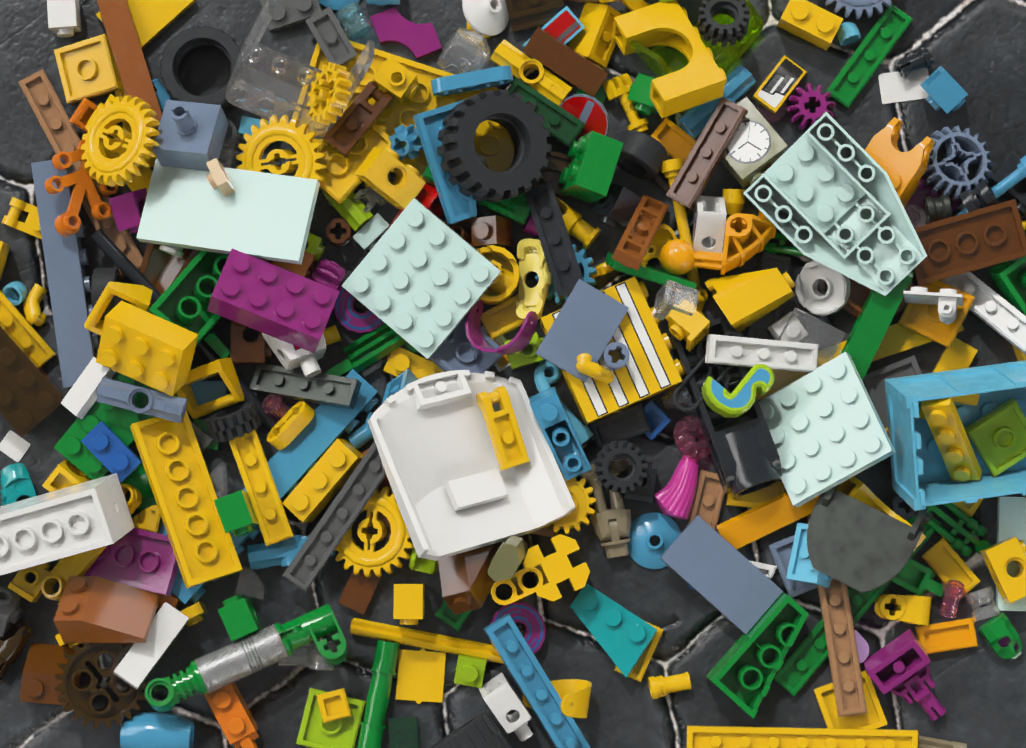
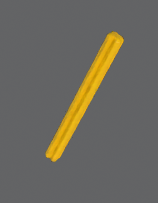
M353 618L351 621L350 633L354 635L450 654H464L504 664L491 644L359 618Z

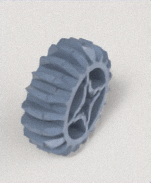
M959 125L954 126L952 130L947 126L941 132L938 130L933 132L930 139L935 141V144L929 156L927 170L923 174V176L927 177L924 185L932 184L934 186L932 194L939 190L942 192L941 195L949 196L950 194L954 202L960 198V193L966 190L971 191L976 188L978 183L984 180L987 181L992 177L993 173L990 170L994 167L995 162L988 160L992 156V152L984 150L987 142L980 143L978 141L979 134H975L972 137L970 135V128H966L961 133ZM943 147V160L937 163L938 148ZM974 164V176L969 181L967 177L969 174L968 167Z

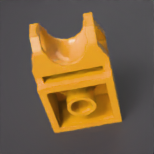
M894 117L884 129L873 136L865 151L887 172L903 207H905L920 184L921 177L927 170L929 156L935 141L926 136L912 150L900 152L897 141L903 122Z

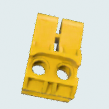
M561 534L551 538L550 540L556 552L546 557H543L538 545L529 548L523 562L524 569L515 572L512 578L494 583L491 589L493 600L500 605H508L536 592L539 597L555 601L562 598L556 584L566 579H569L575 591L585 587L590 573L587 563L585 562L572 568L567 557L568 554L580 549L576 540ZM531 571L538 576V583L535 587L526 588L522 584V576L526 572ZM500 584H508L512 588V596L509 599L501 600L496 596V588Z

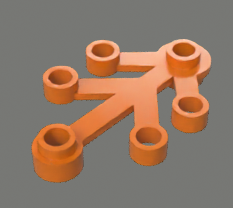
M83 139L79 142L75 151L69 153L61 151L52 157V164L57 170H64L70 167L72 163L81 161L79 171L62 177L55 175L45 181V189L52 195L74 185L67 211L55 219V229L64 237L71 236L80 229L81 220L78 214L84 194L88 198L92 207L91 213L96 220L101 221L111 215L109 204L101 201L89 172L85 171V162L81 158L85 153L81 151V145L85 143ZM60 157L63 159L64 164L61 163ZM52 182L56 183L57 189L53 186ZM99 184L98 189L103 196L108 197L118 191V185L116 184L115 187H110V190H108L106 185ZM99 207L103 210V215L100 213Z

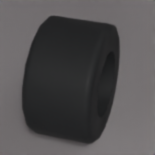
M636 130L624 131L619 139L620 142H623V147L617 166L641 179L650 180L656 178L662 166V161L667 156L666 148L658 140L643 132Z

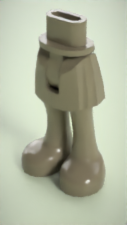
M628 458L613 460L610 464L611 473L618 478H621L622 472L629 467ZM591 464L592 469L578 475V477L585 478L589 487L593 488L591 494L592 498H596V503L593 504L595 515L590 516L594 530L600 542H602L600 543L601 546H605L607 558L629 555L627 542H630V538L627 537H630L631 509L625 508L622 493H615L609 490L611 509H608L602 484L595 473V465Z

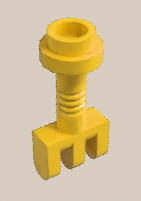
M625 73L611 80L604 81L603 88L609 101L618 98L630 122V125L626 127L627 130L647 131V124L649 123L647 118L640 119L633 103L627 99L633 83L630 76Z

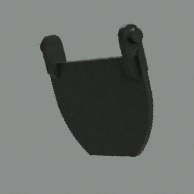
M839 485L820 495L812 511L807 529L809 558L815 570L861 593L871 591L886 584L903 569L925 529L921 527L922 523L928 524L932 514L928 512L929 508L927 507L924 510H920L911 527L838 491Z

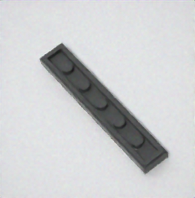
M375 441L282 575L305 592L386 476Z

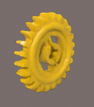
M127 95L122 98L118 96L114 99V102L111 100L106 102L105 108L101 106L98 109L97 116L93 115L91 117L92 124H87L86 126L88 133L82 137L85 143L81 145V151L85 153L81 158L85 162V171H88L90 177L99 184L115 187L116 184L124 186V180L133 182V176L130 172L142 176L141 171L138 169L139 164L144 167H150L144 160V157H156L148 148L150 146H159L151 137L161 135L158 130L151 128L158 126L160 122L154 119L156 112L151 110L150 104L144 102L139 97L133 98ZM127 121L132 128V132L115 124ZM108 135L113 136L125 143H128V145L123 144L119 141L117 142L109 138ZM104 146L120 156L109 159L105 154Z
M272 115L270 123L266 119H261L260 128L257 125L251 126L253 135L244 133L243 137L247 143L238 145L243 154L236 155V159L242 161V164L237 166L236 169L263 173V170L268 169L273 174L288 175L293 173L299 164L293 177L324 180V177L318 174L317 170L327 167L318 163V160L326 157V154L316 151L323 145V142H312L317 132L306 134L309 124L305 123L298 127L299 118H293L289 123V117L283 115L278 122V117ZM276 141H284L291 144L297 152L295 154L291 150L275 149L267 155L266 159H262L264 150ZM283 158L296 159L295 161H288L281 166L279 164L264 165V163L279 162Z
M378 486L360 512L362 513L367 510V519L362 520L357 528L358 537L364 542V550L356 545L352 537V526L334 550L339 552L335 560L338 562L345 559L344 569H349L353 565L355 575H358L363 569L366 578L371 576L372 570L377 577H381L382 568L388 574H392L391 564L400 568L403 564L399 557L405 559L411 557L405 549H412L414 545L409 541L410 535L394 494L389 496L390 488L388 486L384 487L380 493ZM381 512L390 523L391 535L384 548L375 551L376 543L383 541L388 533L387 525L378 518V514ZM373 526V528L378 529V533L373 535L368 532V527Z

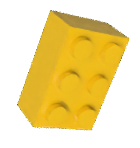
M121 300L105 316L96 363L173 397L188 381L198 334Z

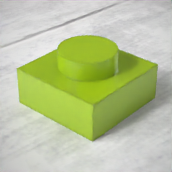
M459 654L454 683L482 688L487 659Z

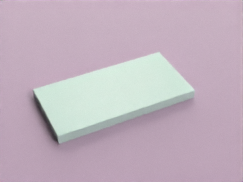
M156 158L136 237L140 242L230 254L233 248L258 259L302 265L320 186L318 180L224 167L235 192L224 196L218 188L214 190L206 176L210 171L161 166Z

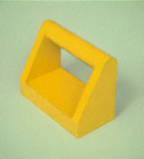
M108 282L85 321L84 327L101 336L104 320H100L114 295L146 311L149 307L153 290L143 285Z
M231 358L218 359L190 370L188 381L176 392L179 397L188 399L186 409L193 419L244 401V394ZM219 374L231 394L198 406L191 385Z

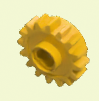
M562 474L575 504V509L565 517L545 526V528L552 525L554 526L555 534L560 529H564L565 534L569 535L571 528L580 532L581 523L589 525L590 522L587 515H595V510L590 508V505L596 503V498H589L593 488H584L586 484L585 478L579 482L576 481V477L566 481Z

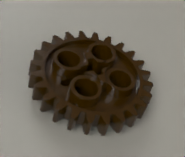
M82 643L83 647L81 648L72 644L75 653L70 655L64 652L63 655L68 660L67 663L57 664L63 670V674L54 675V678L62 681V684L55 686L54 690L63 691V695L57 698L58 702L67 701L63 711L66 713L74 710L71 719L75 721L82 716V725L85 727L90 720H93V727L95 729H98L101 721L104 722L107 729H110L111 720H115L119 726L122 725V715L131 719L132 716L129 710L131 708L140 710L139 705L136 703L137 699L146 700V697L140 692L141 689H146L147 684L142 683L138 689L129 685L126 690L117 691L115 682L119 677L113 672L131 649L132 644L127 643L124 647H121L122 643ZM104 653L110 654L112 657L111 665L106 669L99 668L97 664L99 656ZM86 661H90L101 676H108L106 684L118 697L119 700L117 702L112 700L103 687L95 686L98 680L85 665ZM79 672H87L89 676L88 683L83 687H77L74 684V677ZM99 694L105 695L106 705L102 709H93V698Z

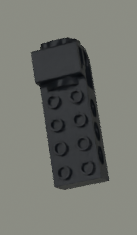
M725 316L710 321L708 334L724 335L727 332H731ZM671 334L672 352L675 359L679 360L684 371V375H682L683 380L706 355L707 335L691 351H688L686 349V341L684 339L678 340ZM704 362L685 384L693 405L703 395L702 386L705 379L709 376L716 380L729 365ZM734 366L719 384L731 394L746 376L745 367ZM755 396V402L751 408L739 417H724L714 412L703 400L695 409V412L711 451V460L724 494L733 492L734 497H741L780 480L778 472L781 471V462L757 397Z

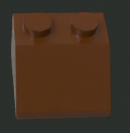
M31 642L22 673L19 701L66 706L67 701H57V698L63 695V691H55L54 687L62 684V681L54 678V675L63 674V670L57 664H66L68 660L64 657L63 653L73 655L75 653L73 648H69L66 645L59 646ZM79 672L75 675V686H85L86 672Z

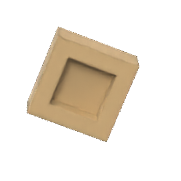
M214 158L208 161L206 164L210 173L206 176L214 190L218 188L224 196L235 192L228 174L219 160Z

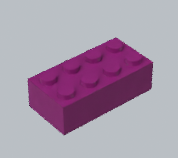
M232 248L211 295L207 311L315 354L340 291Z

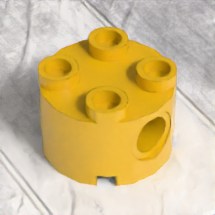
M489 245L478 248L477 251L502 272L479 300L483 304L499 305L510 299L517 290L520 279L519 267L514 256L505 248Z

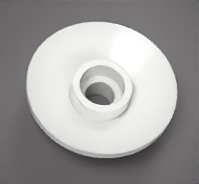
M462 0L464 16L469 25L479 34L495 36L506 28L509 15L505 0Z

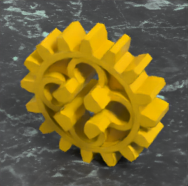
M329 62L328 66H322L321 73H316L317 79L315 82H311L312 88L308 93V96L311 98L307 103V107L311 108L308 116L312 117V121L330 126V123H336L337 116L341 117L343 115L342 108L348 105L346 102L347 97L351 95L348 88L352 84V81L348 80L350 72L346 71L347 67Z

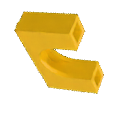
M677 0L658 2L614 17L612 36L624 56L651 46L664 45L679 50L689 62L684 68L651 81L649 98L661 118L723 97L724 87L727 83L726 74L715 63L711 49L705 47L697 27L692 26L686 9L683 6L680 7Z

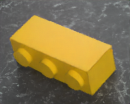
M336 439L282 504L302 522L312 523L345 485L364 456L347 440Z

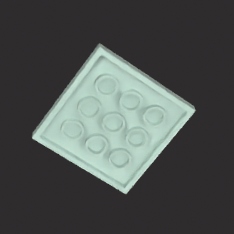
M413 198L343 283L342 287L424 357L430 359L502 271L417 199Z
M847 352L759 401L779 454L781 471L778 473L795 507L805 504L896 453L856 366Z

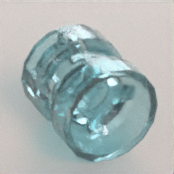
M353 2L343 7L335 14L339 24L344 26L345 34L350 41L361 37L372 28L369 19L364 18L362 15V8L358 2Z

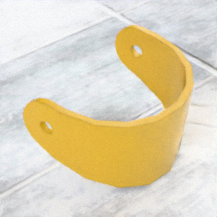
M581 679L550 681L562 700L560 708L563 715L573 718H587L592 683ZM523 695V703L528 708H531V706L529 705V703Z

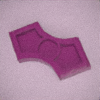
M396 7L370 16L380 44L397 43L403 45L412 52L416 60L442 50L432 22L426 24L410 22L401 16Z

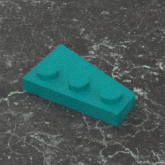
M586 583L570 607L623 675L628 678L658 630Z

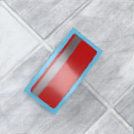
M567 6L542 27V29L565 44L585 28ZM530 38L522 45L523 48H525Z

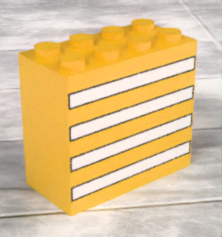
M635 276L601 291L629 307L608 343L609 345L613 342H621L626 345L630 353L626 365L618 370L609 369L605 365L602 353L597 364L613 371L615 375L614 380L609 384L588 377L586 383L561 369L581 417L587 426L678 386L682 382L681 377L684 375L682 366L678 359H672L669 352L672 349L671 342L667 334H661L658 328L661 322L655 307L649 308L646 301L647 297H649L648 291L643 281L638 282ZM561 309L540 319V325L545 336ZM615 349L613 353L608 352V355L612 357L611 362L617 363L618 360H624V357L620 356L621 351L619 349Z

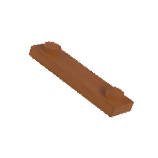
M643 194L612 259L620 262L623 266L631 267L638 271L669 206Z

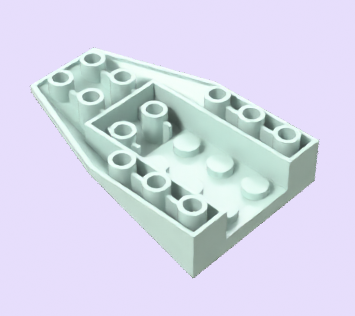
M827 111L743 193L803 255L884 296L927 257L887 172Z

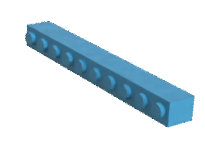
M353 369L346 377L358 379L362 383L354 409L320 404L315 410L314 417L286 448L278 450L268 461L281 501L287 495H290L302 478L313 468L336 439H339L344 432L350 434L360 423L357 418L364 410L369 413L379 402L376 398L379 392ZM259 524L253 526L254 532L247 535L234 537V534H230L238 557L245 550L242 546L249 537L253 540L260 534ZM178 567L172 593L184 604H189L191 601L196 603L206 593L204 586L208 582L186 589Z

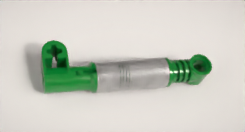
M328 603L284 624H272V626L270 625L259 630V632L256 631V633L248 635L244 639L241 638L238 642H232V644L221 649L219 648V650L211 652V654L208 653V655L206 654L197 660L195 659L186 668L187 672L184 673L181 670L178 676L174 673L172 674V679L169 676L153 679L146 686L145 697L154 710L166 712L171 710L175 704L180 703V698L186 700V695L188 694L190 697H193V692L195 691L197 694L202 693L205 695L211 693V691H216V689L224 687V685L227 686V684L238 679L240 680V678L248 676V674L251 675L253 672L259 671V669L262 670V668L272 665V663L274 664L277 661L280 662V660L288 658L293 654L294 650L311 642H314L321 659L325 663L337 665L347 657L346 640ZM337 631L338 633L331 636L334 646H337V652L332 653L329 650L326 638L319 642L317 640ZM158 690H168L169 693L165 700H154V694Z

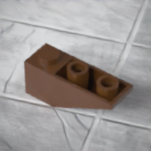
M494 215L464 219L449 225L447 221L444 222L476 250L489 245L502 248L513 247L512 220L509 218Z

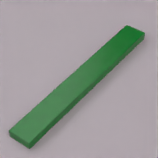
M918 514L915 517L906 519V521L913 525ZM931 517L936 523L941 524L936 518ZM922 523L921 527L925 528L923 534L926 538L915 549L910 559L934 533L935 530L930 525ZM888 581L876 589L863 593L848 587L853 626L892 581ZM822 618L785 660L773 678L793 696L797 694L828 657Z

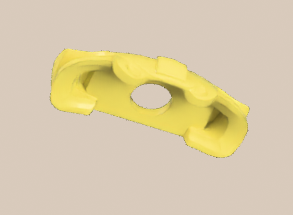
M522 239L517 244L520 279L516 314L522 320H525L527 314L530 311H534L537 313L539 320L542 316L549 285H551L552 275L549 272V266L540 240ZM530 272H536L539 277L538 284L533 288H529L525 282L526 276Z

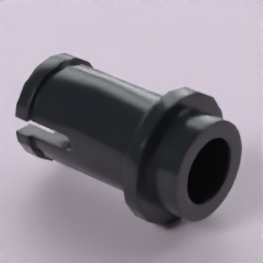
M919 48L917 53L895 64L898 73L902 71L900 76L905 79L907 76L923 68L929 69L930 64L934 63V60L927 48L923 50Z

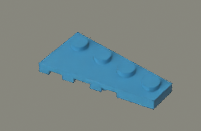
M464 100L413 116L448 225L477 216L476 200L473 199V195L465 196L460 193L459 189L461 186L459 184L452 186L447 180L451 175L448 170L443 172L440 164L444 163L443 156H438L437 147L442 145V141L437 139L438 133L445 128L442 122L447 115L452 113L451 109Z

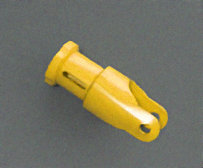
M557 197L559 206L564 212L563 218L568 233L583 244V248L587 250L596 240L601 229L591 226L582 219V215Z

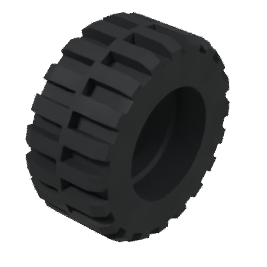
M501 89L495 92L492 90L483 91L457 104L451 109L452 113L443 120L442 124L445 128L439 131L437 138L439 141H442V145L437 147L438 156H443L444 163L440 164L443 172L448 170L451 176L447 180L452 186L457 184L461 186L459 192L463 195L468 196L472 194L474 200L481 202L488 200L489 203L499 202L526 193L532 189V185L537 184L543 177L540 172L547 170L550 161L545 158L552 151V145L547 144V138L551 137L549 128L544 129L542 122L546 120L542 113L537 115L533 111L536 106L531 101L522 102V95L517 93L509 95L508 90ZM490 120L500 124L512 138L514 157L510 167L504 172L498 173L488 169L476 154L474 136L477 127L483 121Z

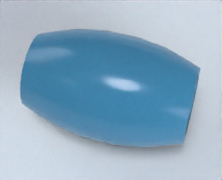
M143 712L131 715V719L124 717L122 720L120 731L121 748H193L194 722L181 716L163 712Z

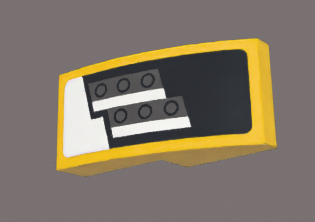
M784 55L755 92L752 99L775 114L807 71Z

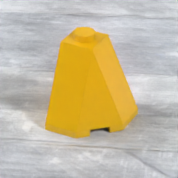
M778 268L719 277L705 282L707 288L713 293L716 303L737 332L746 329L794 297L795 294L791 288L796 286L787 271L781 274Z

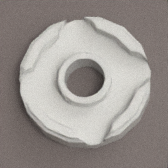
M813 260L806 263L801 273L797 276L796 295L799 303L811 311V313L815 315H830L839 311L847 303L850 295L849 277ZM821 279L828 285L825 295H822L817 288L818 282Z

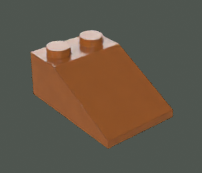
M69 576L53 621L64 643H146L160 597L159 594L98 576Z

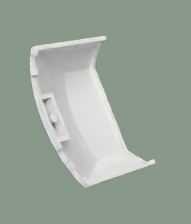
M469 370L436 373L409 383L402 390L388 397L368 420L387 478L419 558L436 561L505 541L510 536L518 537L529 534L565 517L575 509V504L530 406L523 384L519 379L511 376L509 379L495 376V372L485 371L484 374L470 373ZM504 386L509 394L530 461L500 471L482 411L476 402V394L484 391L490 393L494 391V388ZM498 403L492 404L494 412L501 410ZM498 469L508 493L505 498L459 511L454 510L444 486L448 481Z

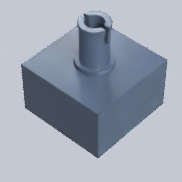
M166 100L158 127L161 135L155 137V141L159 146H153L152 148L160 165L209 171L206 163L214 158L219 160L229 124L221 105Z

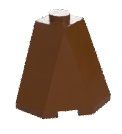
M503 541L438 560L442 596L454 615L482 607L495 582L488 575V568Z

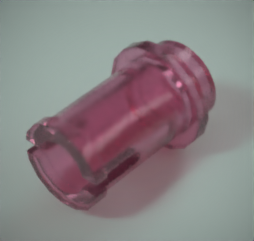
M274 394L268 395L262 403L264 413L267 415L271 414L277 420H280L291 409L282 402L281 396H275Z
M949 580L943 586L944 596L938 611L946 618H955L961 597H964L966 591L962 582Z

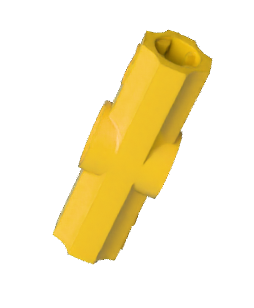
M505 39L498 45L490 58L498 66H511L514 78L517 77L558 106L572 91V87L545 69L538 60L531 59ZM534 68L538 71L539 76L534 80H529L524 77V71Z

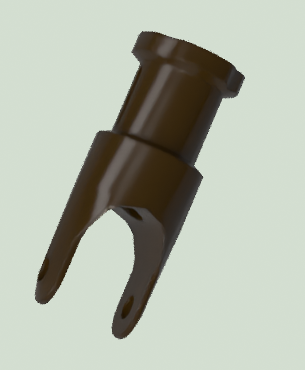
M21 619L17 622V624H21L19 628H16V625L12 623L4 636L0 638V684L3 681L2 676L10 664L16 662L32 633L31 628Z

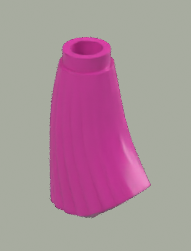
M682 455V459L679 461L667 485L653 495L655 502L664 515L682 520L689 519L698 481L699 458Z

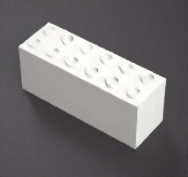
M117 473L0 506V575L114 544L135 528Z

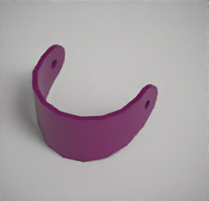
M478 300L467 314L465 323L466 335L473 347L483 352L512 355L522 351L530 343L538 320L537 313L530 311L517 335L508 344L493 349L484 340L480 330L483 302Z

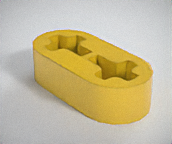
M305 401L296 403L270 430L267 435V441L277 450L286 448L313 419L314 409Z

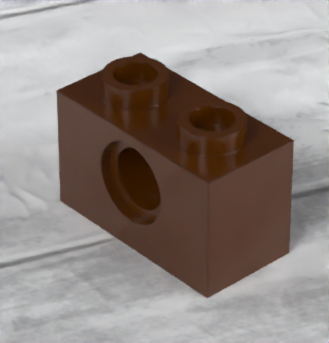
M231 320L230 358L233 364H267V358H272L273 351L263 338L262 332H259V338L255 342H247L245 340V333L250 328Z

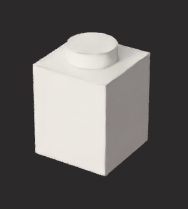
M47 0L48 28L53 34H57L58 37H72L75 32H81L80 0Z

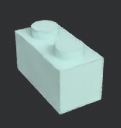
M377 213L352 238L365 252L368 249L371 251L376 241L385 234L390 225Z

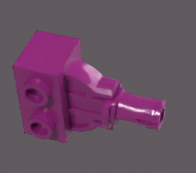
M910 629L863 662L867 674L883 694L890 691L895 695L902 696L908 704H911L913 700L909 695L910 693L914 700L924 709L931 721L938 719L934 709L940 716L946 712L945 707L941 705L926 684L927 682L932 689L936 686V683L930 677L929 663L931 660L926 649Z

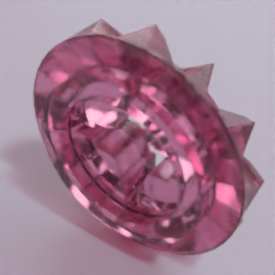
M686 416L676 423L674 440L678 449L690 459L701 460L711 453L697 416ZM696 432V437L700 438V440L696 442L695 437L691 436V433Z

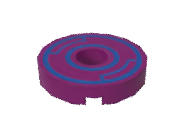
M342 286L338 289L340 292L334 304V314L339 323L346 329L358 334L369 333L384 323L369 309L365 313L356 312L354 310V302L357 299Z
M513 602L498 609L493 614L490 624L505 614H509L514 623H518L523 627V637L533 654L536 653L545 640L546 631L543 617L534 607L520 602Z

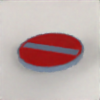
M574 94L564 99L560 104L561 108L586 124V127L577 139L591 131L604 136L608 134L610 126L608 113L603 104L595 97L586 94Z

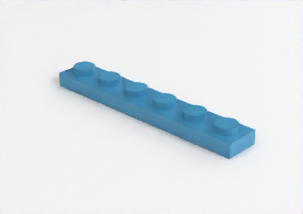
M505 614L485 627L483 630L556 748H591L574 719L563 715L561 712L562 700L511 616Z

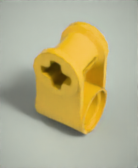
M882 594L874 602V611L876 615L883 619L929 626L932 597L908 594L906 596ZM885 603L894 604V610L885 609Z

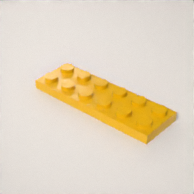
M187 410L185 411L182 423L154 417L131 424L130 429L186 589L240 572L242 566L231 535L225 533L214 502L218 498Z

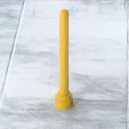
M681 158L662 161L660 170L661 173H664L665 178H668L670 187L683 166ZM672 200L679 237L692 246L685 206ZM693 267L687 273V278L697 284L696 289L701 288L698 270Z

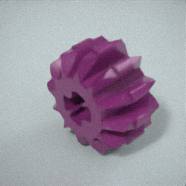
M811 83L806 84L805 91L801 87H797L795 89L797 96L790 95L788 99L793 105L787 108V113H796L790 121L792 123H796L798 120L802 121L799 126L800 130H803L806 124H809L810 128L826 111L832 117L834 116L829 110L835 107V102H826L830 98L831 93L826 92L822 95L820 93L823 88L822 85H818L815 91H813ZM808 102H812V106H817L813 113L809 112L810 109H805Z
M323 259L318 263L310 280L338 290L345 276V269L333 261L330 262L327 259Z

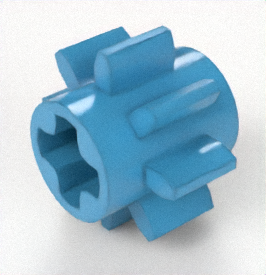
M402 124L395 128L396 134L390 136L389 140L391 141V149L400 156V160L408 156L412 160L419 156V150L423 149L414 124L406 128Z

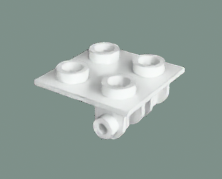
M910 287V291H904L903 293L905 303L938 305L939 319L944 324L953 323L956 319L957 306H963V294H957L955 289H940L939 293L928 292V288Z

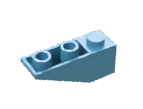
M551 387L529 397L530 406L565 480L567 481L591 470V465L556 387Z

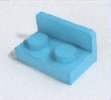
M797 523L786 579L829 588L830 581L833 578L815 570L809 558L807 548L808 524Z

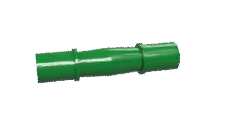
M384 640L377 641L373 667H371L373 674L367 694L364 721L360 722L361 730L357 748L381 747L383 732L386 729V726L383 724L390 700L393 675H396L395 669L400 648L399 643Z

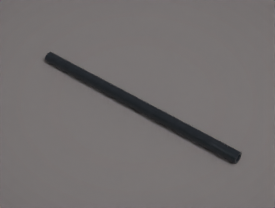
M98 229L90 239L132 284L143 285L153 290L150 303L153 305L162 294L101 229ZM204 339L195 347V352L207 364L221 359ZM238 377L244 394V401L252 400L254 402L262 424L270 431L279 420Z

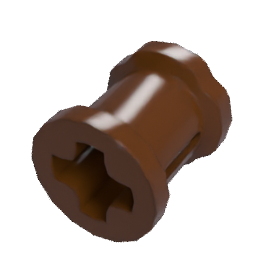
M337 218L327 224L326 236L332 245L345 247L350 243L353 234L345 220ZM337 227H342L343 231L346 232V234L341 235V239H337L335 234H332V232L337 231Z

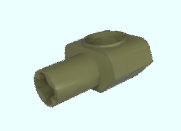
M510 536L505 542L503 541L488 568V575L495 582L512 578L528 551L526 541L517 536Z

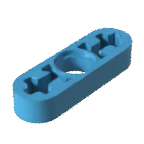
M499 66L436 78L431 81L433 96H446L505 85L514 80L511 66Z

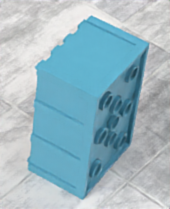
M1026 360L885 379L889 439L896 452L890 456L893 490L914 511L924 510L926 506L961 501L967 504L977 502V499L1018 493L1023 496L1026 495V458L994 477L969 437L968 439L982 470L981 478L974 481H952L927 420L918 418L919 404L922 401L970 394H979L977 406L954 402L964 428L1011 398L1016 400L1026 417Z

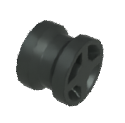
M942 194L939 198L934 199L930 196L924 197L923 209L927 224L952 217L951 203L948 195Z

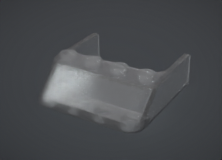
M267 0L240 50L226 88V99L232 105L267 120H270L272 115L278 117V122L283 115L289 117V123L293 118H299L298 127L305 123L309 124L306 134L317 132L314 139H323L335 123H330V126L312 121V117L308 116L311 108L307 107V103L311 98L308 96L312 88L311 82L316 81V73H321L322 70L265 47L259 42L272 20L275 0ZM371 40L367 42L350 71L348 80L352 81V84L348 88L351 95L347 97V104L373 62L375 42Z

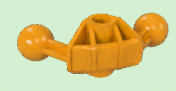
M760 210L758 216L736 213L731 215L726 221L722 253L695 251L687 241L674 239L662 247L659 255L660 264L667 273L675 276L684 275L693 267L720 270V275H725L726 272L736 267H742L756 253L763 251L767 242L775 237L776 226Z

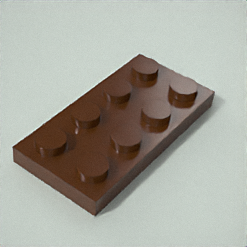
M1015 199L914 228L927 254V257L913 269L918 286L1026 256V236Z

